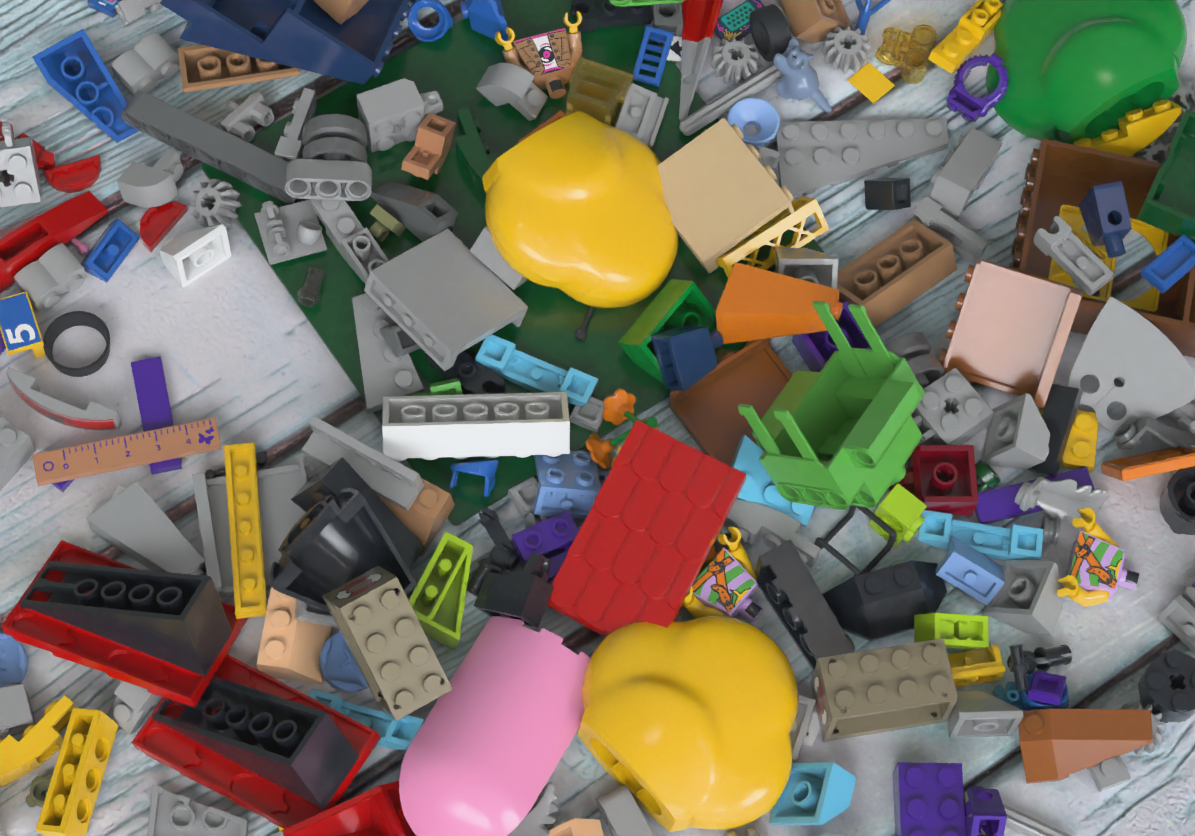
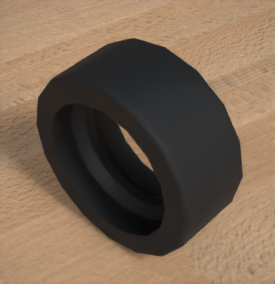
M774 4L752 11L749 17V24L754 43L764 60L768 62L774 61L777 53L783 54L787 50L791 40L787 21L780 9Z

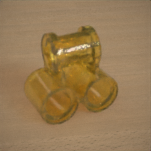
M924 24L918 25L913 29L912 34L894 27L884 29L882 33L883 42L876 51V58L886 65L900 67V74L905 82L909 84L922 82L926 76L929 64L928 58L935 47L937 33L934 28Z

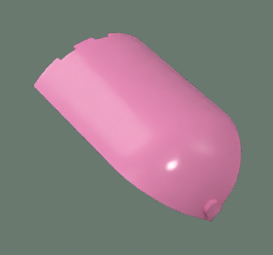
M500 616L490 617L449 683L453 690L440 696L410 743L403 758L399 778L400 801L404 816L416 836H507L520 824L534 805L580 727L584 712L582 698L583 678L590 659L589 656L582 651L578 652V654L574 653L561 644L564 640L563 638L544 628L537 632L524 627L525 624L522 620Z

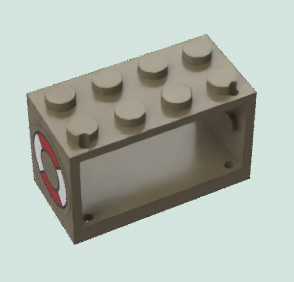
M377 566L323 595L377 705L394 720L397 721L453 690L395 575ZM398 588V593L395 594L394 589Z
M944 638L818 658L810 681L813 698L816 700V712L823 742L944 723L948 720L958 700Z

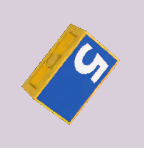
M27 291L0 299V331L8 356L29 349L33 350L35 359L46 356L43 347L44 343Z

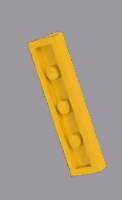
M806 196L798 197L791 202L795 211L793 214L787 208L717 258L715 260L717 265L723 267L728 279L733 269L732 265L741 259L748 261V266L754 267L756 263L758 264L755 266L756 268L767 270L775 264V248H801L829 230V227L817 200ZM813 214L818 226L810 232L804 231L803 227L806 218ZM788 229L795 231L791 244L786 247L779 245L783 232ZM765 244L771 246L768 259L763 262L756 260L760 247Z

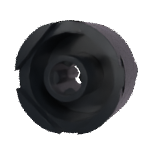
M1195 466L1179 469L1172 476L1160 497L1162 517L1176 534L1195 535Z
M1172 650L1155 658L1138 683L1139 700L1142 708L1145 709L1148 705L1152 704L1153 709L1151 713L1153 715L1162 713V718L1159 722H1184L1195 713V659L1178 650Z

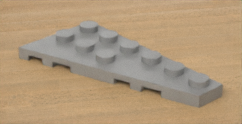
M946 118L780 122L775 136L776 151L780 154L778 162L779 186L785 185L793 197L803 193L808 195L814 193L816 189L827 185L835 186L872 174L876 169L885 166L890 168L910 158L918 159L945 150L949 145Z

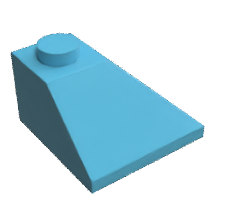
M834 762L792 763L790 777L780 798L773 806L769 823L772 825L825 824L849 808L856 776Z

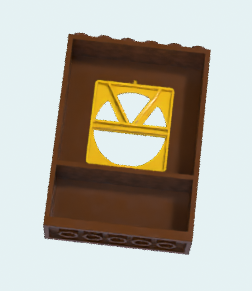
M1042 138L1039 148H1033L1030 163L1026 167L1024 180L1027 181L1021 194L1020 205H1022V209L1018 214L1015 229L1018 232L1017 237L1013 241L1011 250L1013 260L1009 267L1078 288L1072 282L1074 279L1049 255L1046 256L1033 241L1037 230L1040 228L1052 234L1050 226L1054 222L1053 219L1055 216H1060L1072 228L1071 232L1090 250L1101 257V261L1114 273L1117 257L1109 258L1103 245L1093 246L1091 244L1088 233L1081 228L1085 223L1079 204L1093 186L1122 181L1131 229L1139 233L1150 243L1156 256L1160 255L1179 237L1142 222L1137 217L1161 163ZM1195 266L1163 294L1152 286L1146 293L1137 298L1120 301L1157 327L1183 356L1195 358ZM1113 277L1099 289L1098 297L1090 296L1082 291V298L1070 330L1071 332L1088 335L1096 318L1111 296Z

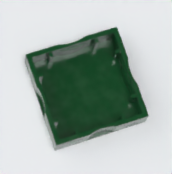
M1186 109L1137 219L1178 237L1184 234L1195 243V113Z

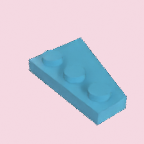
M746 435L741 436L731 468L745 473L746 481L736 499L773 508L801 522L800 526H807L814 506L790 502L778 493L774 482L759 460L764 451Z

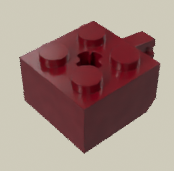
M974 445L917 446L907 460L908 468H906L905 477L898 483L927 506L925 510L952 514V516H972L978 504ZM896 484L891 485L888 491H891Z

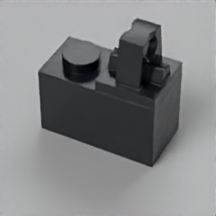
M531 553L522 572L512 571L511 573L505 570H501L500 574L487 572L474 607L490 617L500 616L524 621L525 625L538 628L554 588L547 583L551 561L541 554Z

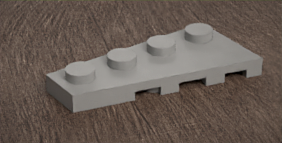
M367 293L352 298L367 414L383 409V397L409 396L415 393H424V388L409 354L396 357L380 333V328L391 325L395 321Z

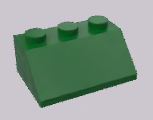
M671 279L618 343L634 364L664 384L651 335L690 324L706 326L709 332L717 330L716 311L694 281Z

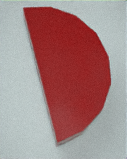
M100 155L44 170V177L49 185L58 191L66 193L81 192L91 187L99 178L101 172Z
M173 201L161 206L150 207L145 211L140 220V236L144 246L150 252L157 247L188 211L187 205Z

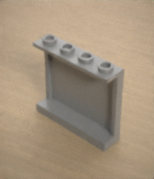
M448 228L370 271L364 291L444 371L453 367L459 353L512 322L516 327H519L528 309V306L522 299L516 296L499 277L473 255Z
M302 455L298 456L299 464L257 471L266 590L271 589L269 575L272 563L275 561L278 563L282 556L281 552L278 551L279 547L290 530L306 513L290 500L312 477L311 466H304ZM204 472L192 474L207 576H211L219 598L234 596L226 476L206 479Z

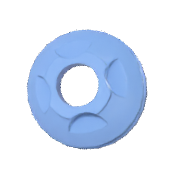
M746 98L732 106L728 113L727 122L730 126L735 123L745 137L742 139L744 143L761 147L774 139L779 129L780 119L778 112L769 102L759 98ZM750 124L756 125L760 129V133L756 136H749L744 132V128Z

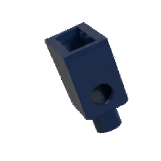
M1122 181L1093 186L1079 204L1091 244L1093 246L1105 245L1109 258L1121 256L1126 253L1123 239L1131 230V221Z
M690 324L651 335L665 388L685 391L716 368L717 359L714 349L723 344V338L717 330L709 332L706 326Z

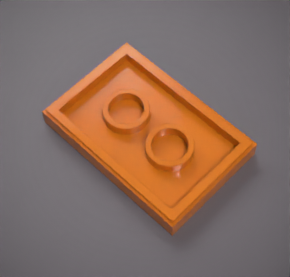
M1177 446L1176 448L1171 447L1101 463L1102 474L1121 481H1127L1195 466V447L1187 450Z

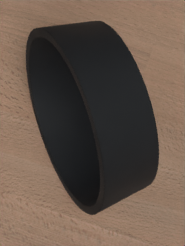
M85 311L65 313L57 317L48 326L44 334L43 347L46 356L55 368L65 375L72 377L91 375L98 371L108 359L110 353L109 330L104 321L92 313ZM74 326L92 327L99 331L106 341V348L103 354L92 364L81 368L62 366L55 362L52 350L55 340L63 331Z

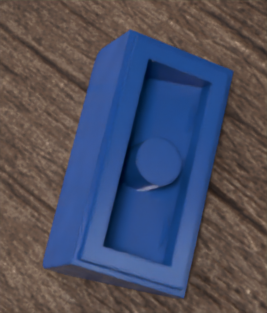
M117 218L108 225L80 264L87 273L107 283L140 239V236Z

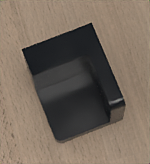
M876 178L864 181L866 209L898 210L911 207L910 178Z

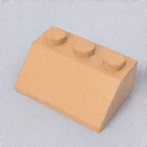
M271 587L256 663L258 670L276 679L322 685L323 676L319 668V654L324 643L331 637L332 627L295 620L296 599L280 593Z

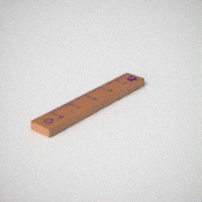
M210 418L33 454L32 457L38 486H44L220 450L222 447L216 418Z

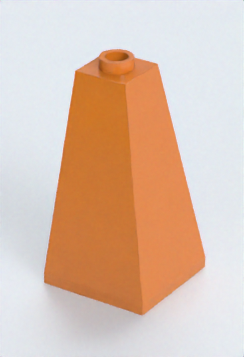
M735 262L716 309L717 331L723 338V344L828 331L813 307V301L828 303L830 305L829 310L835 320L840 318L843 303L839 302V289Z

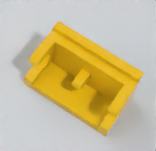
M997 644L984 649L947 654L956 688L1000 681L1005 673V667Z

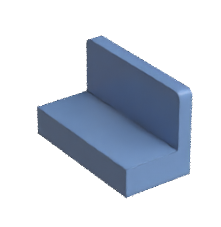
M952 536L948 543L950 551L935 569L936 575L988 606L1005 584L1003 567Z

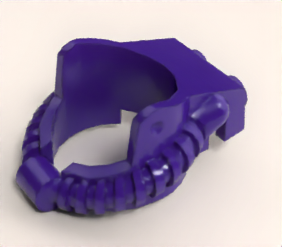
M993 53L991 56L986 54L985 56H982V54H979V56L975 55L974 58L970 57L968 61H964V64L960 65V69L955 74L954 86L949 91V97L946 100L947 108L953 112H960L963 114L962 118L968 122H971V120L976 122L979 117H985L988 108H993L994 105H997L1003 99L1002 97L1005 96V91L1008 90L1009 82L1007 80H1009V76L1005 66L1002 65L1003 59ZM988 63L995 67L999 77V85L993 93L987 95L986 98H976L965 90L963 84L970 75L971 69L978 66H987Z

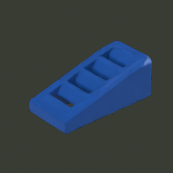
M646 25L631 80L659 87L674 32ZM649 40L665 44L664 48L648 44ZM646 50L661 53L662 55L657 57L646 54ZM643 59L659 63V66L655 67L644 64ZM640 69L654 72L656 77L653 78L639 74Z

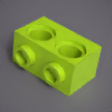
M897 483L880 503L874 514L896 532L893 546L897 548L902 540L908 543L917 533L919 527L925 521V518L921 515L927 506ZM870 520L868 526L888 541L890 535L873 520Z
M949 613L914 615V643L944 638L946 648L950 649L988 648V616Z

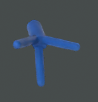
M855 0L859 16L854 31L860 28L861 35H865L870 16L891 0H881L871 9L872 0H866L864 6L861 0Z

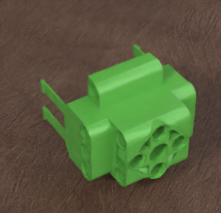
M813 301V307L839 351H835L820 372L796 370L761 420L752 405L739 404L738 410L740 415H744L752 427V435L757 445L764 451L759 460L774 482L778 493L783 498L794 503L838 510H846L850 505L875 508L888 488L905 477V463L922 439V434L911 415L924 397L925 392L905 358L898 357L891 351H887L865 313L867 309L864 306L849 304L848 308L872 349L851 347L830 312V305L826 302Z

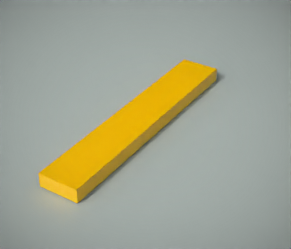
M255 442L224 445L236 619L266 616L267 595Z

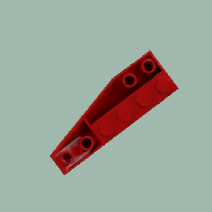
M87 191L0 230V293L15 283L14 276L21 269L39 260L43 254L54 246L61 243L66 245L106 215L108 209L90 191Z

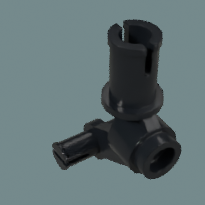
M489 508L481 509L483 513L479 512L481 524L485 527L496 546L493 547L488 557L478 560L477 564L479 566L467 584L466 591L476 597L479 594L487 572L497 574L501 570L512 572L520 561V556L516 554L515 548L499 521L498 514Z
M1023 644L1010 645L1011 655L1008 657L1007 665L1010 672H1014L1016 690L1030 689L1027 674L1033 673L1036 668L1048 671L1050 667L1070 664L1072 656L1063 657L1061 655L1072 652L1065 644L1048 649L1038 647L1033 653L1031 651H1023Z

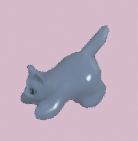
M791 38L787 50L783 54L777 53L774 57L775 67L783 74L776 83L777 93L786 100L795 99L801 101L811 98L819 108L827 113L832 112L831 106L818 88L817 72L808 62L814 58V55L800 49L797 38Z

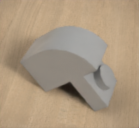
M498 63L489 66L476 87L495 106L510 103L529 121L536 119L548 98L532 82L535 77L534 75L510 63Z
M168 148L153 167L132 162L117 180L124 202L149 208L161 206L173 200L178 195L175 183L184 173L177 150Z
M122 681L114 692L117 697L106 715L128 734H132L138 730L150 708L159 704L164 697L149 693L145 688Z

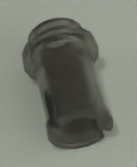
M313 267L307 269L303 286L297 292L299 303L307 307L315 306L321 299L319 292L326 273L317 267L314 274Z

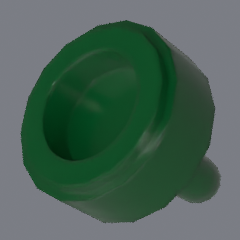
M979 460L975 464L976 479L980 477L983 480L980 485L977 484L978 492H983L988 487L994 489L1001 482L999 475L983 460Z

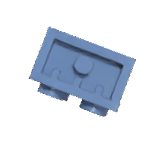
M570 451V454H561L556 457L534 455L539 482L533 503L534 515L556 516L569 511L572 518L586 519L601 489L597 466L592 460L590 452Z

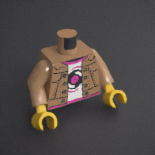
M576 11L577 22L575 24H571L568 21V12L565 13L563 21L569 27V32L567 33L566 29L562 28L513 41L515 34L511 28H506V33L508 34L507 41L502 40L499 31L495 34V41L504 47L502 53L506 63L517 65L534 75L535 77L532 82L540 90L547 89L552 99L560 98L566 94L564 84L572 81V72L578 69L582 55L581 31L577 29V26L582 21L579 11Z

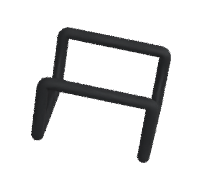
M850 505L847 515L824 539L817 537L814 544L820 547L821 550L825 548L856 576L870 572L891 550L896 539V532L868 508ZM856 507L890 535L887 545L862 572L828 544L853 517Z

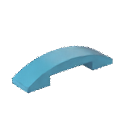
M492 334L485 338L475 357L477 362L491 369L494 373L532 392H567L569 404L586 406L598 383V378L572 367H570L569 371L561 369L516 350V344Z
M924 510L921 515L925 518V521L919 527L918 540L931 546L950 551L948 543L949 539L953 536L991 559H1041L1044 529L1015 524L1010 529L954 520L952 519V514Z
M311 689L309 697L377 731L381 738L376 746L407 751L410 743L425 721L422 718L406 715L396 721L385 712L345 702L337 695Z

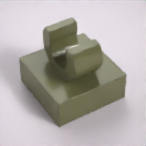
M378 204L370 212L378 221L370 227L369 232L381 242L387 238L390 230L398 237L405 231L406 227Z

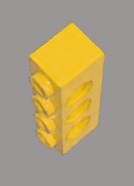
M72 709L36 827V831L43 836H86L119 726L101 710Z

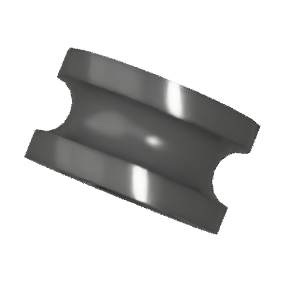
M1043 516L1040 529H1044L1043 544L1046 541H1050L1052 545L1057 544L1060 532V518L1049 520L1047 516Z

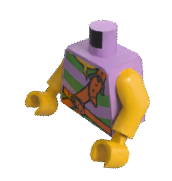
M1078 509L1077 512L1080 513L1082 518H1073L1072 524L1076 528L1083 527V531H1079L1073 543L1065 577L1058 579V582L1062 583L1063 587L1057 590V595L1059 597L1068 596V598L1081 606L1089 607L1111 600L1118 586L1135 590L1139 579V572L1123 568L1126 552L1120 549L1119 545L1097 524L1095 513L1092 509Z
M728 527L731 533L729 541L725 534L719 533L718 541L723 545L729 546L728 551L723 548L691 586L682 605L695 619L706 616L735 618L738 614H741L748 621L754 623L763 612V608L752 600L758 585L756 582L757 576L743 545L739 543L741 539L740 531L735 527Z

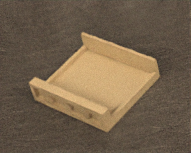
M725 118L719 120L657 165L662 182L663 197L671 213L672 223L677 229L679 236L708 274L718 268L715 261L717 258L787 208L791 214L795 212L791 204L794 197L785 185L778 186L775 182L777 176L768 164L764 167L758 161L761 156L752 144L746 146L742 141L745 137L735 123L730 126Z

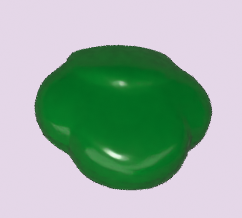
M1006 0L1000 8L1001 16L994 27V54L1003 59L1002 65L1005 66V70L1008 72L1009 80L1007 81L1009 85L1007 86L1008 90L1005 91V96L1002 97L1003 99L997 105H994V109L1008 125L1025 136L1037 140L1044 138L1074 145L1075 141L1082 138L1094 139L1100 137L1103 131L1109 129L1120 130L1117 119L1125 117L1128 111L1151 108L1155 102L1168 99L1180 86L1179 67L1186 48L1187 28L1184 14L1177 0ZM990 64L986 72L988 95L993 93L999 85L996 68Z

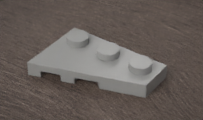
M153 784L147 836H247L248 821L246 819L212 806L208 807L192 801L191 798L171 793Z

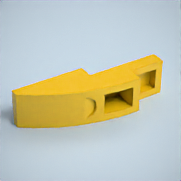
M978 0L960 18L958 25L931 51L928 60L951 74L957 68L960 69V65L964 64V61H968V58H972L994 31V27L1001 16L1000 8L1003 4L999 0Z
M1160 100L1155 102L1151 108L1128 111L1125 117L1117 119L1120 130L1109 129L1103 131L1100 137L1094 139L1082 138L1073 144L1132 156L1151 144L1174 123L1182 113L1181 106L1170 100Z
M65 695L59 701H53L46 708L45 716L37 724H31L25 729L19 742L10 734L4 740L0 739V787L10 784L35 770L61 748L63 739L59 732L68 724L72 709L76 708L75 704Z

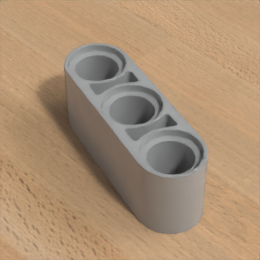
M294 159L286 167L285 191L289 196L298 199L363 201L372 192V169L368 164L360 161Z
M625 784L595 799L598 810L612 836H654Z

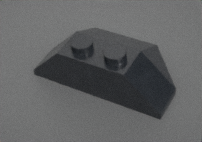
M911 560L853 576L822 595L829 608L834 612L841 629L868 641H874L914 630V615L936 613L947 593V589L943 579L936 575L937 563Z

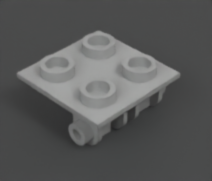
M311 199L282 207L274 205L272 201H267L262 204L261 212L254 214L269 265L327 250L322 231L318 241L312 245H304L297 238V228L300 221H311L319 225L317 215L310 205Z

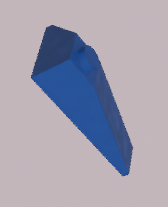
M84 29L32 56L47 83L116 143L139 132V130L129 126L121 118V112L128 103Z

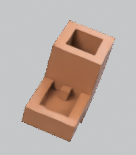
M428 113L418 126L415 145L404 158L401 170L427 180L433 173L438 174L450 150L456 123Z

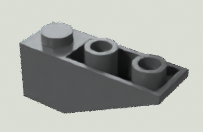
M389 181L371 192L370 196L422 242L447 228L451 232L453 231L458 212L438 194L394 181Z

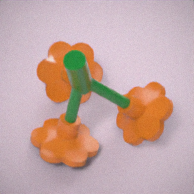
M617 389L613 395L607 396L604 399L603 406L605 409L602 412V417L606 421H611L614 425H620L625 419H629L634 425L636 420L659 431L656 428L658 421L655 417L651 416L639 420L633 415V405L636 398L632 393H627L624 389ZM631 429L614 439L609 438L606 441L596 433L589 435V439L586 440V447L590 451L592 460L600 464L603 469L609 468L613 460L611 451L616 449L617 444L627 438Z

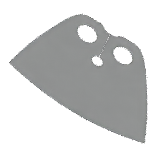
M1110 296L1082 345L1073 365L1068 387L1079 388L1083 392L1080 403L1093 407L1096 412V419L1107 430L1116 432L1127 422L1134 423L1137 419L1147 416L1156 419L1194 400L1195 372L1176 346L1157 327L1124 303ZM1089 374L1096 376L1100 384L1098 390L1091 394L1085 393L1080 387L1081 379ZM1116 377H1122L1125 380L1122 387L1114 385ZM1119 401L1125 405L1126 415L1121 420L1109 418L1107 407L1110 403Z

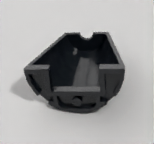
M353 488L341 489V495L337 497L329 494L308 510L285 537L278 549L282 556L278 563L276 561L272 563L269 580L274 590L328 612L330 610L323 595L377 566L398 578L407 598L410 597L414 587L417 585L416 580L365 497ZM398 588L394 589L395 594L398 593Z

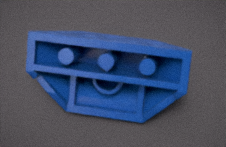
M464 0V2H460L463 19L469 18L472 30L492 39H495V34L499 31L502 40H508V34L506 33L507 22L501 0Z

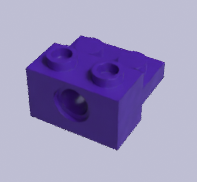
M569 511L512 534V545L516 550V554L520 556L519 564L522 570L531 553L541 554L551 561L547 583L550 585L555 579L567 557L569 548L579 532Z

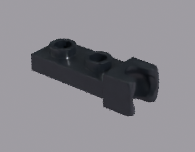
M572 0L570 7L571 15L576 16V11H579L582 16V21L577 26L578 31H581V33L594 32L596 28L651 24L653 19L650 5L619 7L613 5L609 0Z
M465 351L457 355L453 367L446 371L428 354L425 355V361L448 380L459 378L461 389L467 395L487 394L490 391L496 394H505L506 392L504 380L491 369H486Z

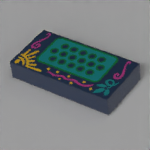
M746 0L718 18L714 33L721 41L725 39L730 42L733 35L739 41L751 33L749 24L750 13L765 7L760 0Z

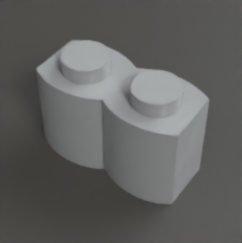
M154 32L143 38L133 49L121 54L114 60L111 67L114 76L134 95L136 91L151 92L157 81L173 76L180 64L178 54L157 32Z
M61 243L48 250L39 260L21 269L14 276V279L22 292L27 291L30 302L40 311L55 306L62 294L79 289L87 275L84 267L66 246Z

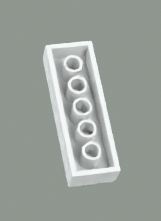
M567 392L383 397V454L395 461H403L407 458L434 460L439 457L466 459L476 456L497 458L499 456L514 455L524 458L530 455L556 457L561 454H570V421Z

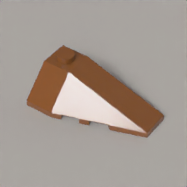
M1151 710L1023 711V718L1018 725L1027 784L1061 781L1077 771L1085 768L1090 769L1097 766L1099 762L1114 756L1119 757L1154 742Z

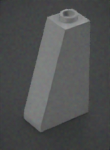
M137 481L86 517L89 527L94 534L152 571L203 576L207 573L205 560Z

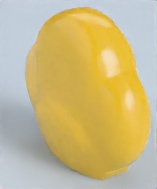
M582 111L569 114L540 129L503 153L483 175V186L486 192L485 218L493 244L501 257L517 273L536 284L558 288L578 302L604 309L625 307L638 303L649 297L663 283L673 266L678 249L677 229L672 223L671 213L663 197L661 177L657 168L661 161L647 145L628 132L604 124Z
M706 616L685 622L673 621L668 628L648 622H634L607 635L594 650L584 673L582 687L584 712L577 734L619 786L625 784L636 803L657 823L669 832L685 830L688 827L714 830L733 829L755 821L766 814L777 803L788 782L792 769V746L789 733L795 722L799 705V694L796 678L786 654L766 633L753 625L727 616Z

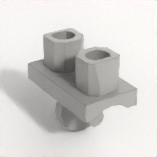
M255 91L239 105L232 101L227 103L225 109L228 115L220 122V126L225 132L249 143L255 136L254 127L257 124L269 126L275 117L272 109L266 105L263 95Z

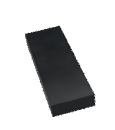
M1052 384L1042 413V418L1050 432L1049 454L1044 462L1028 468V471L1057 476L1083 393L1079 388Z

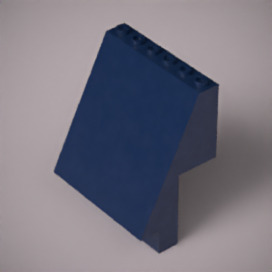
M161 0L160 4L188 21L179 39L364 85L371 76L376 78L385 63L381 59H385L394 45L390 40H394L403 26L399 21H403L411 9L408 3H412L413 0H369L357 14L342 24L335 21L313 0Z

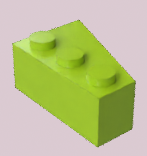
M445 531L409 602L425 635L455 650L460 640L473 545Z

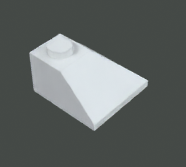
M223 224L183 233L177 238L169 239L159 249L162 263L182 288L231 257L227 230Z

